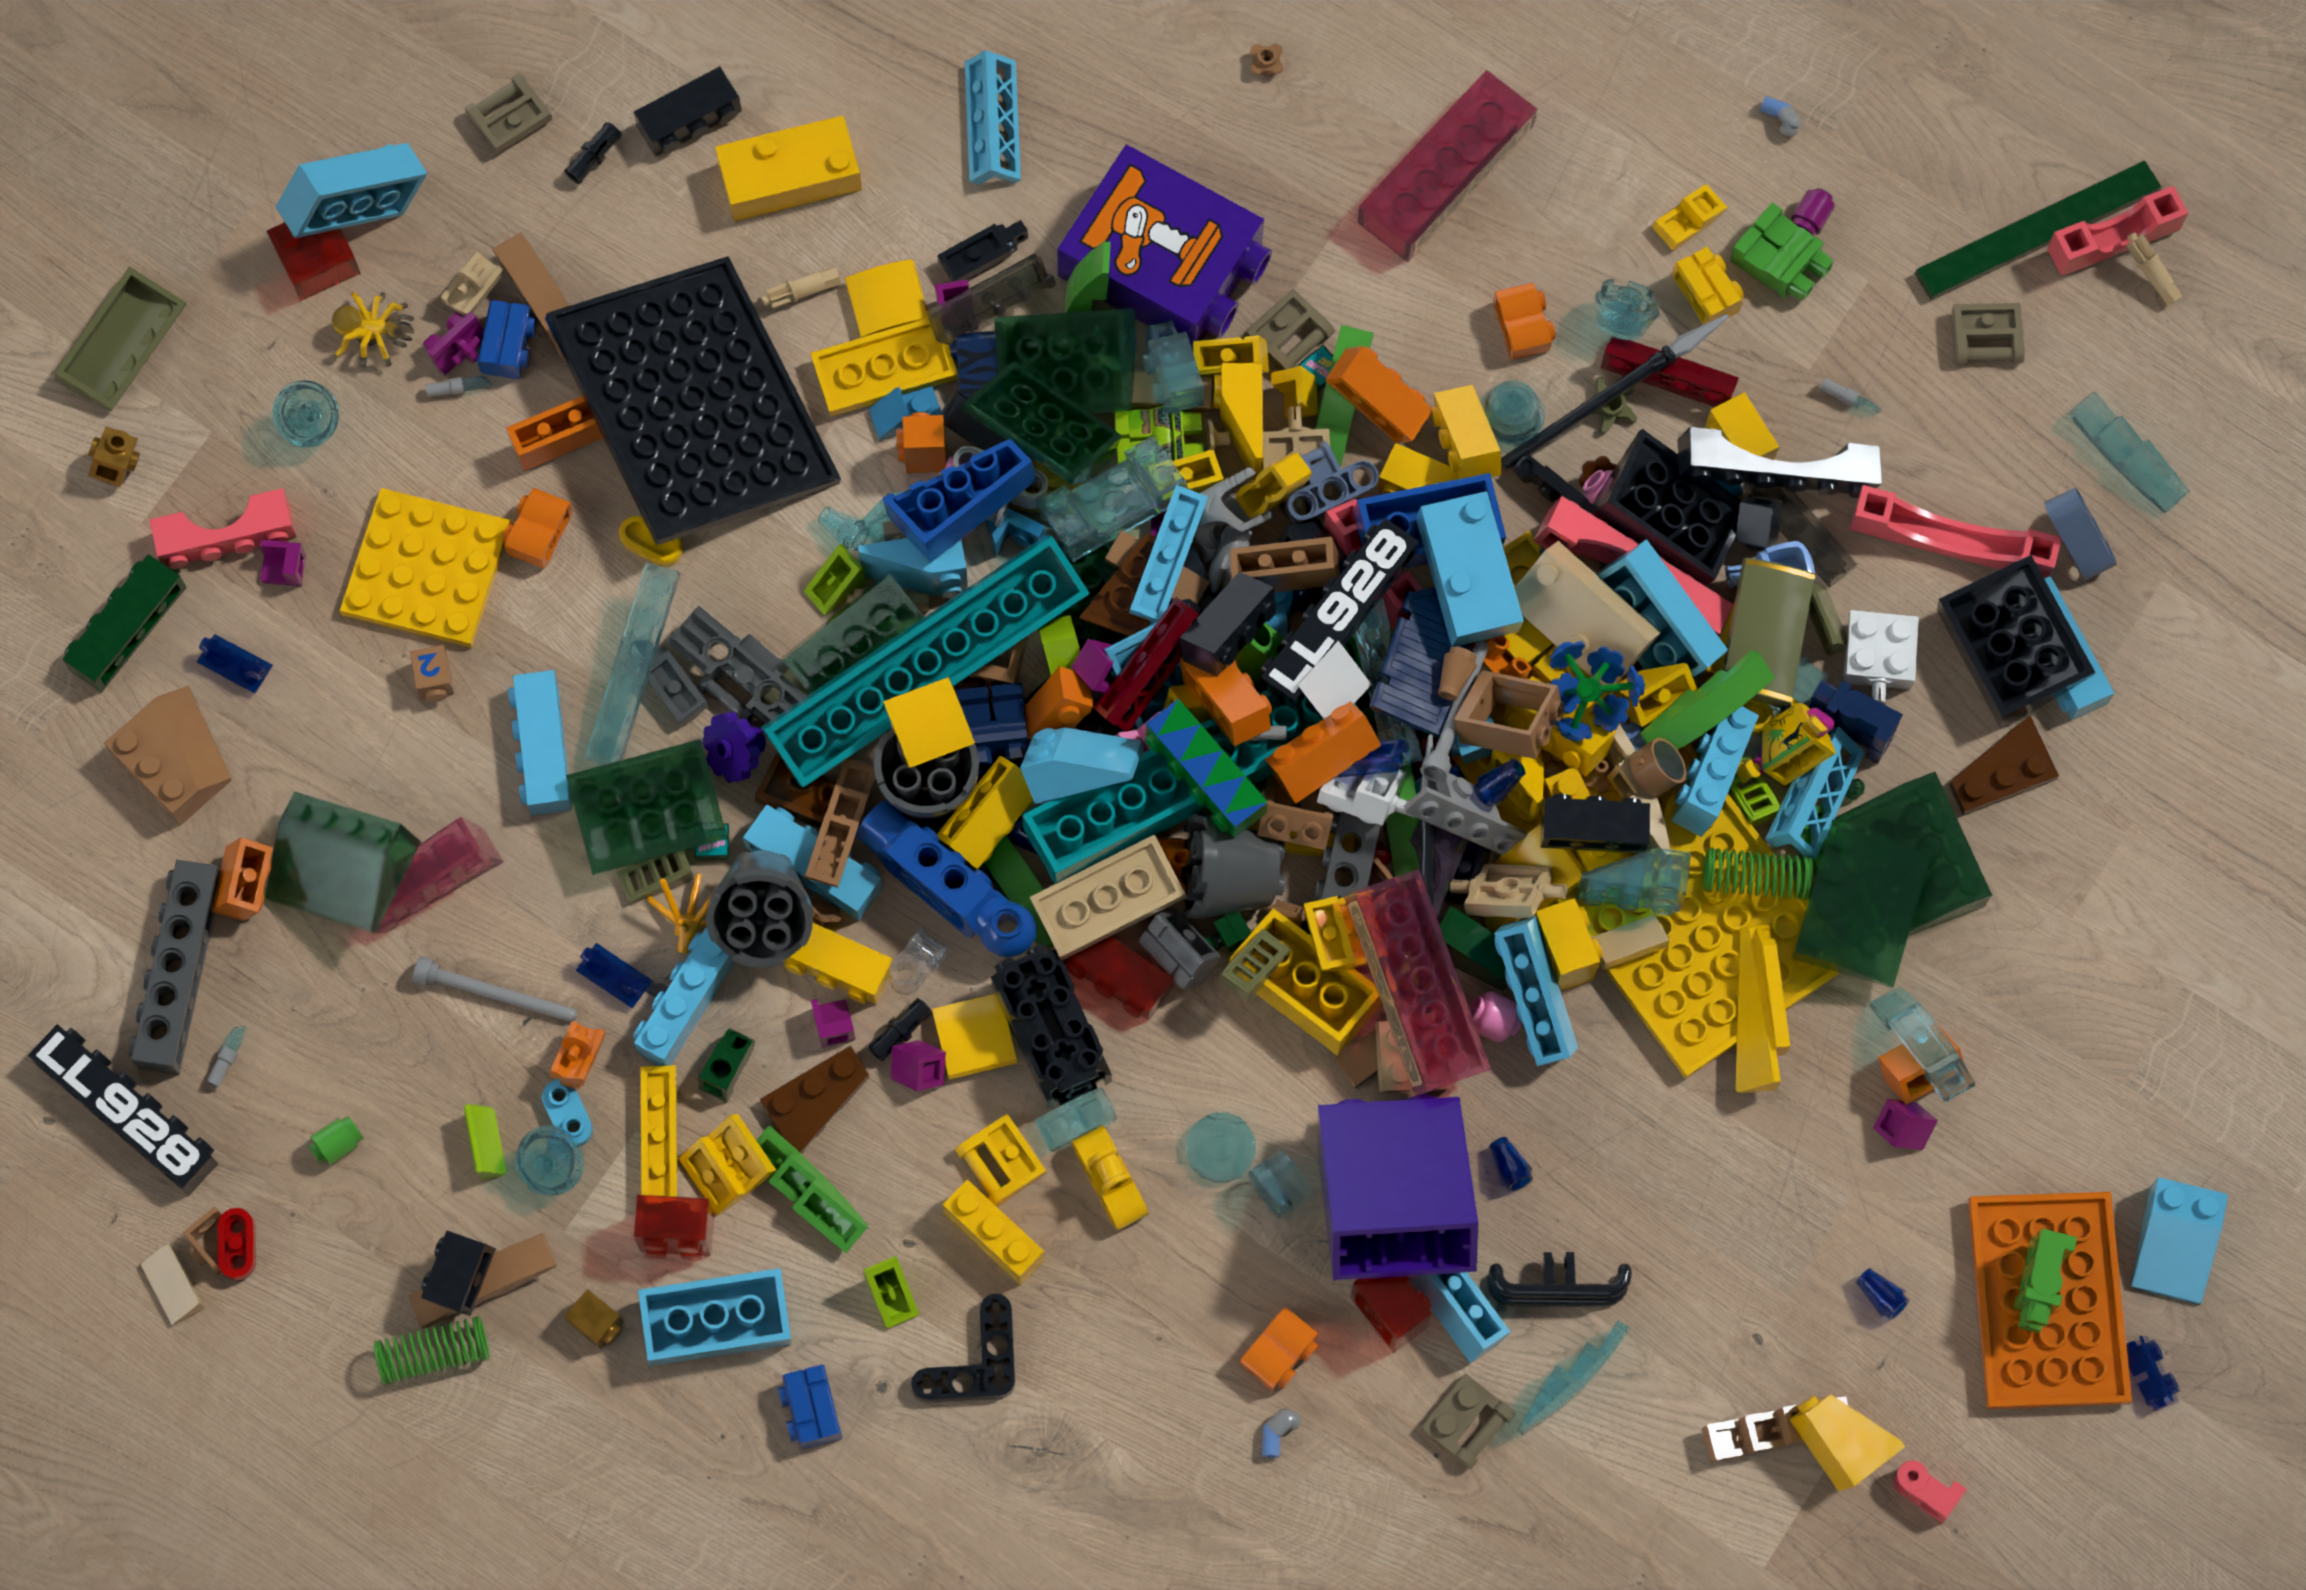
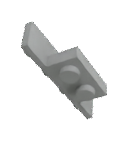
M1450 773L1445 781L1436 782L1438 792L1425 787L1404 805L1407 814L1502 855L1506 854L1527 836L1525 830L1501 820L1494 793Z

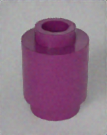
M1820 188L1807 190L1791 216L1792 222L1798 227L1807 230L1813 237L1820 234L1835 209V203L1832 201L1833 197L1830 193Z

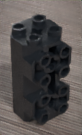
M1045 944L1038 945L1027 952V956L1015 961L1014 958H1008L996 964L994 968L997 973L991 976V985L1047 1109L1054 1108V1101H1058L1060 1107L1093 1095L1099 1091L1096 1084L1103 1080L1105 1086L1112 1082V1074L1103 1056V1048L1093 1026L1086 1019L1075 994L1073 982L1064 963L1060 961L1056 950H1048Z

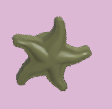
M1598 377L1596 381L1597 394L1607 388L1603 377ZM1634 386L1592 413L1600 415L1603 424L1600 430L1601 434L1608 432L1615 419H1627L1632 424L1636 423L1637 416L1625 404L1627 396L1634 392Z

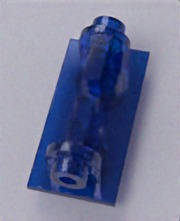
M216 634L210 639L207 637L203 638L199 645V649L203 651L197 660L199 665L256 694L273 667V664Z
M595 943L592 949L589 947L585 948L580 956L583 961L576 969V972L632 1009L653 982L652 979L598 943Z
M2141 1335L2139 1336L2141 1345L2138 1346L2135 1340L2126 1344L2128 1365L2133 1377L2144 1372L2147 1373L2149 1378L2137 1383L2147 1406H2152L2155 1412L2167 1406L2165 1402L2167 1398L2171 1402H2179L2176 1393L2180 1392V1387L2171 1372L2166 1374L2160 1360L2164 1359V1355L2156 1340L2150 1341L2148 1336Z

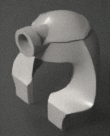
M1245 468L1230 478H1226L1200 492V494L1208 496V500L1193 540L1200 546L1204 554L1201 557L1204 563L1213 560L1225 524H1229L1238 531L1243 532L1276 517L1272 510L1255 518H1249L1235 497L1230 494L1232 489L1256 474L1252 468Z

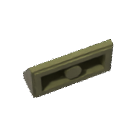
M1814 583L1809 613L1825 652L1830 656L1845 651L1847 635L1828 590L1824 586Z

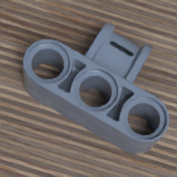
M1326 441L1321 442L1319 448L1304 455L1299 453L1312 474L1306 483V487L1297 490L1286 500L1284 504L1285 516L1293 523L1304 522L1326 513L1327 510L1352 498L1366 494L1378 481L1379 474L1377 468L1369 461L1362 460L1341 469ZM1319 459H1322L1321 461H1319V462H1317V463H1315V464H1313V465H1310V463H1313V462H1315V461H1317V460H1319ZM1360 469L1367 472L1369 475L1368 485L1360 486L1356 484L1353 479L1355 470ZM1333 484L1338 488V500L1331 501L1324 496V485ZM1295 499H1303L1308 503L1309 512L1307 515H1299L1293 510L1292 505Z
M2076 487L2044 502L2051 521L2085 580L2117 565L2108 542Z

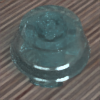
M1613 279L1604 281L1600 291L1595 294L1597 326L1605 333L1618 339L1637 340L1642 338L1659 316L1658 306L1660 300L1653 299L1654 291L1642 284L1629 281L1628 286L1614 285Z
M299 380L288 384L278 393L273 405V420L278 432L288 442L299 447H315L326 442L334 434L339 421V407L334 395L323 385L314 381Z
M1517 380L1502 382L1490 388L1481 398L1480 403L1498 442L1514 444L1513 446L1521 445L1536 435L1543 426L1545 419L1543 402L1538 394L1524 382Z
M537 1127L527 1133L518 1146L515 1156L516 1171L519 1172L523 1181L529 1186L528 1188L536 1193L544 1195L566 1193L578 1183L584 1170L582 1146L575 1136L560 1127Z

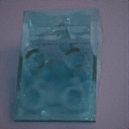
M1654 848L1582 873L1575 893V899H1582L1583 903L1592 906H1600L1603 903L1617 904V907L1623 910H1637L1638 907L1652 909L1653 913L1659 915H1671L1673 912H1679L1687 893L1691 852Z

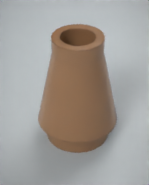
M1454 646L1450 648L1449 653L1444 654L1440 687L1437 692L1440 697L1450 701L1457 700L1459 693L1477 667L1475 663L1476 655L1473 652Z

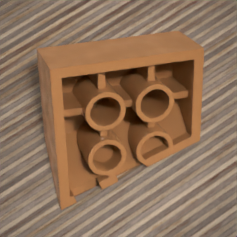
M189 686L154 698L104 742L112 757L179 826L232 781Z

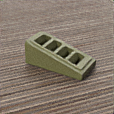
M681 843L667 847L617 871L629 905L663 892L659 882L660 876L656 869L659 865H663L667 875L665 879L670 889L694 880ZM673 860H676L679 871L673 873L669 863ZM646 870H650L654 881L650 885L647 884L643 874ZM633 875L637 876L642 888L636 892L630 876Z
M1262 929L1220 974V983L1248 1003L1289 954L1291 949ZM1264 941L1278 952L1273 956L1260 945ZM1257 952L1269 962L1264 965L1252 954ZM1248 961L1260 971L1256 974L1244 964ZM1241 971L1252 980L1247 983L1236 973Z

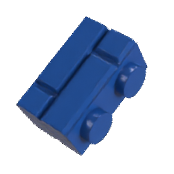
M496 300L490 301L477 361L482 374L519 379L522 368H528L531 351L526 347L528 338L535 337L537 319L532 317L528 305L509 304Z
M821 1364L782 1375L784 1385L779 1386L778 1391L782 1407L790 1406L793 1420L786 1421L791 1442L798 1441L801 1450L843 1439L825 1366Z

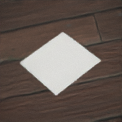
M1339 641L1298 684L1299 688L1323 719L1339 706L1345 705L1350 701L1354 704L1372 685Z

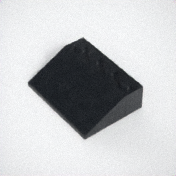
M1641 429L1598 493L1589 513L1605 521L1609 526L1626 537L1632 538L1637 544L1647 539L1656 553L1667 563L1692 576L1694 580L1706 587L1717 578L1736 536L1739 507L1742 500L1713 480L1697 483L1693 482L1691 478L1679 477L1678 454L1647 431Z
M2032 555L1938 600L1937 612L2000 728L2032 713L2096 673Z

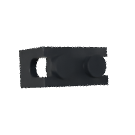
M446 1230L444 1237H441L436 1244L434 1251L436 1259L432 1270L426 1273L422 1281L421 1290L423 1293L421 1298L471 1316L496 1248Z

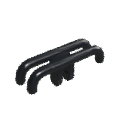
M1544 1252L1543 1284L1510 1283L1505 1279L1503 1267L1498 1263L1490 1266L1487 1284L1490 1294L1496 1301L1512 1307H1606L1615 1305L1624 1298L1631 1283L1632 1269L1628 1264H1621L1618 1267L1615 1281L1610 1284H1576L1574 1252H1566L1564 1257L1565 1283L1555 1284L1552 1252Z

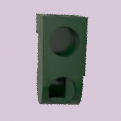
M729 1028L721 1041L717 1043L699 1075V1089L728 1103L734 1091L733 1087L753 1052L755 1040Z

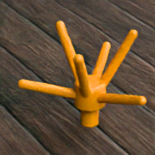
M700 873L695 875L687 914H680L665 878H661L659 882L671 912L653 897L649 896L647 898L649 904L675 925L674 934L679 936L677 952L690 953L688 948L692 938L700 929L707 927L706 920L702 921V919L707 914L711 895L697 915L694 916L702 879Z

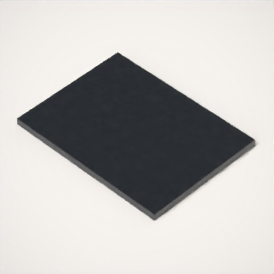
M729 256L546 313L545 320L656 546L840 483L841 477Z

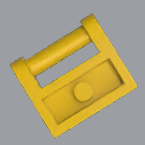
M1008 1114L1002 1116L955 1148L959 1158L966 1160L989 1194L988 1199L997 1207L1047 1174L1046 1169ZM982 1145H985L1009 1180V1183L1003 1187H1000L976 1150Z

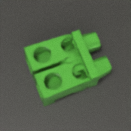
M1773 202L1733 246L1730 259L1732 263L1769 288L1777 290L1776 293L1782 298H1785L1789 293L1802 301L1810 295L1815 286L1813 281L1804 276L1807 271H1812L1822 279L1829 273L1834 263L1822 251L1824 242L1817 237L1814 238L1807 230L1798 227L1782 214V209Z
M2042 1228L2029 1241L2020 1285V1294L2015 1298L2013 1307L2014 1309L2021 1310L2018 1328L2039 1333L2042 1327L2048 1325L2049 1316L2060 1307L2062 1296L2057 1295L2063 1282L2060 1268L2061 1264L2074 1252L2077 1237Z

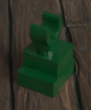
M1237 911L1225 914L1224 917L1213 922L1219 933L1204 939L1216 951L1226 945L1231 953L1241 946L1251 934V931L1240 912Z

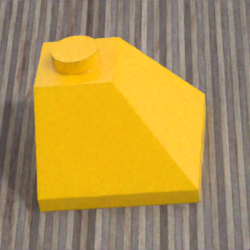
M1493 750L1487 773L1531 824L1534 823L1538 818L1543 800V755L1539 752L1537 758L1533 759Z

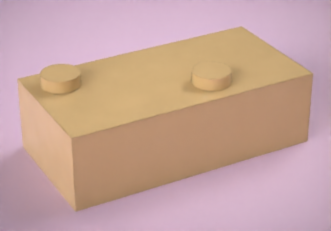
M1559 541L1544 551L1514 587L1522 615L1557 647L1565 642L1574 644L1582 641L1585 647L1582 650V655L1575 662L1591 677H1593L1591 674L1592 666L1587 662L1589 653L1598 651L1602 646L1607 647L1610 651H1619L1624 658L1621 665L1624 666L1625 673L1617 677V680L1612 684H1617L1629 671V667L1635 664L1661 633ZM1602 679L1599 680L1601 685H1607Z

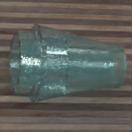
M830 506L826 507L819 515L818 523L824 526L840 545L843 544L846 549L858 550V546L864 545L869 536V528L865 526L863 520L837 511Z

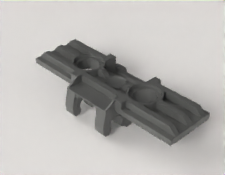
M699 605L667 640L670 645L706 674L699 682L697 688L702 693L707 692L730 712H735L738 719L746 718L750 723L757 717L767 724L807 697L806 694L783 676L782 673H785L789 668L788 664L782 659L777 658L753 635L748 634L743 639L735 636ZM715 645H724L728 648V656L721 662L712 661L709 657L711 648ZM722 675L729 679L732 678L749 692L752 699L745 706L716 682ZM772 687L776 688L780 693L778 701L772 705L762 703L764 696L771 691Z

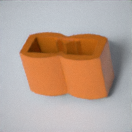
M1534 282L1495 291L1493 303L1510 359L1515 360L1550 351L1552 341L1555 340L1556 336L1552 321H1546L1543 310H1546V301L1542 290L1537 291Z
M533 488L528 496L524 495L521 498L517 508V513L520 516L514 525L510 523L507 526L503 535V543H505L507 555L545 569L570 521L573 510L571 502Z
M1284 1307L1244 1354L1239 1365L1271 1392L1278 1386L1284 1389L1296 1375V1372L1292 1370L1300 1359L1307 1362L1318 1349L1319 1345L1315 1343L1318 1333L1287 1307Z

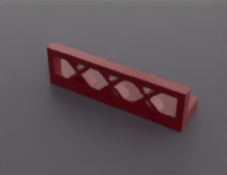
M1612 334L1610 342L1606 346L1600 368L1625 376L1648 361V358L1656 352H1661V350ZM1678 357L1675 363H1668L1667 367L1652 373L1640 381L1716 407L1732 399L1739 377Z
M1175 597L1094 709L1113 725H1117L1128 732L1179 664L1180 658H1182L1181 643L1179 644L1180 637L1201 614L1178 597ZM1173 650V653L1169 657V659L1165 660L1169 653ZM1152 678V682L1149 684V686L1147 688H1144L1146 684L1149 682V680ZM1131 706L1132 709H1131V710L1129 711V713L1126 715V717L1124 718V720H1122L1121 718L1123 717V715L1126 713V711H1127V710L1129 709V707Z

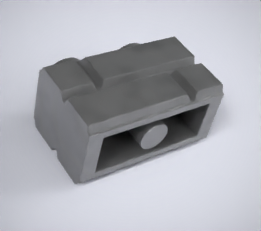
M1176 908L1155 915L1148 925V929L1145 930L1138 941L1147 950L1148 958L1160 964L1169 974V980L1172 984L1182 988L1184 991L1204 983L1212 972L1211 969L1216 966L1221 958L1217 951Z

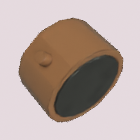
M1657 737L1630 756L1629 763L1635 780L1646 793L1654 797L1662 796L1686 779L1687 771L1682 756L1676 747L1664 738Z

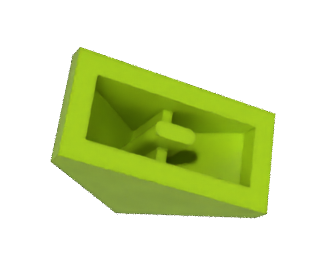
M843 544L838 545L804 589V592L824 616L828 615L847 600V594H854L855 589H862L866 586L864 569Z
M1069 615L1050 620L1038 628L1051 675L1059 666L1073 670L1071 667L1080 653L1072 619Z
M897 1256L863 1269L865 1281L887 1329L920 1315Z

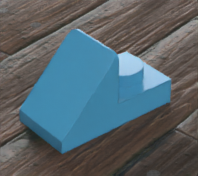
M932 386L902 395L900 387H897L870 407L869 412L878 438L883 440L896 436V429H903V417L917 412L939 415L941 409Z
M1010 508L1007 509L999 528L994 526V522L985 520L996 556L1009 535L1012 536L1016 543L1024 547H1029L1045 536L1044 525Z

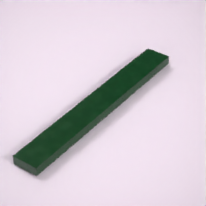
M2144 160L1917 268L1915 275L1932 301L2049 245L2054 232L2081 221L2093 224L2139 202L2145 196L2160 191L2162 186Z

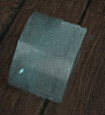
M1282 1150L1277 1151L1248 1172L1249 1179L1267 1207L1279 1219L1313 1196V1192L1302 1172Z

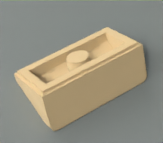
M1654 914L1591 937V939L1596 938L1600 944L1603 958L1600 959L1602 970L1666 948L1669 944V938Z
M169 1243L162 1246L140 1264L173 1326L205 1309L175 1250Z

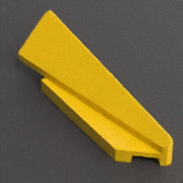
M1769 924L1745 926L1740 930L1735 1090L1737 1093L1775 1091L1781 1083L1777 1056L1786 1055L1790 1048L1777 944L1775 939H1771Z

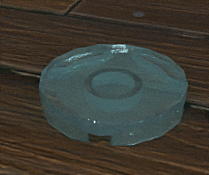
M1214 1112L1197 1121L1191 1127L1186 1140L1187 1158L1192 1169L1202 1178L1214 1183H1228L1242 1177L1251 1168L1256 1155V1138L1250 1127L1246 1125L1247 1123L1242 1118L1228 1112Z

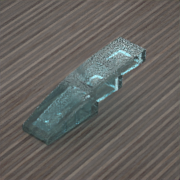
M2096 391L2090 393L2067 413L2112 466L2163 513L2168 512L2190 492L2150 440L2142 441L2123 415L2116 417Z
M1618 1320L1600 1350L1587 1343L1570 1372L1556 1365L1517 1432L1525 1435L1554 1416L1575 1398L1606 1365L1627 1335L1630 1327Z

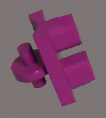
M455 312L447 320L446 326L449 331L442 338L437 334H431L423 342L427 354L437 370L444 376L465 359L472 364L478 361V355L474 350L481 345L484 330L480 326L478 318L471 312L466 316Z

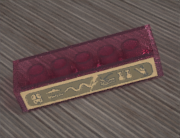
M1486 70L1359 205L1357 223L1409 262L1534 127L1537 108Z
M1417 869L1344 896L1414 1095L1417 1096L1490 1070L1489 1062L1420 870Z

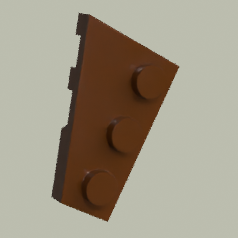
M1147 533L1144 535L1118 570L1080 615L1079 620L1125 637H1129L1149 627L1151 621L1129 613L1157 537Z
M2030 715L1950 782L1949 787L1962 815H1966L2055 781L2059 774Z
M777 752L755 794V802L765 806L769 805L775 810L777 807H781L794 818L821 828L836 782L830 781L821 775L805 787L800 786Z
M850 1045L762 1097L760 1102L780 1135L803 1154L805 1152L804 1149L811 1141L820 1135L826 1128V1124L869 1079V1074Z

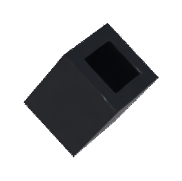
M1749 495L1742 500L1739 507L1735 541L1746 543V547L1753 550H1764L1776 542L1779 535L1783 501Z

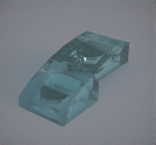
M1100 1087L1037 1118L1035 1122L1049 1151L1055 1152L1071 1143L1072 1140L1102 1125L1104 1127L1117 1120L1118 1117L1104 1089Z

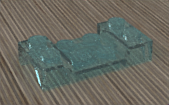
M1154 436L1124 451L1125 461L1075 489L1069 491L1066 485H1063L1036 501L1043 521L1047 520L1060 538L1072 562L1114 540L1121 530L1128 532L1167 510L1176 485L1188 489L1186 480Z

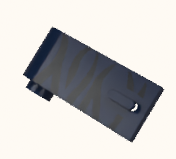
M997 332L956 333V339L950 340V353L953 360H958L959 392L1001 419Z

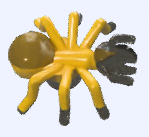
M353 292L351 296L360 311L353 306L345 305L339 307L332 315V324L335 331L344 336L341 347L334 355L336 358H339L347 350L349 342L356 338L360 343V366L362 368H365L367 363V346L376 343L385 365L389 367L392 363L381 335H387L394 345L406 348L407 344L402 341H412V337L405 334H414V329L409 323L401 320L414 321V317L400 314L396 319H390L387 323L385 321L394 310L400 312L408 308V304L406 302L401 304L390 303L377 319L379 303L384 301L386 294L381 292L379 295L374 296L372 311L370 312L367 311L361 297L356 292Z

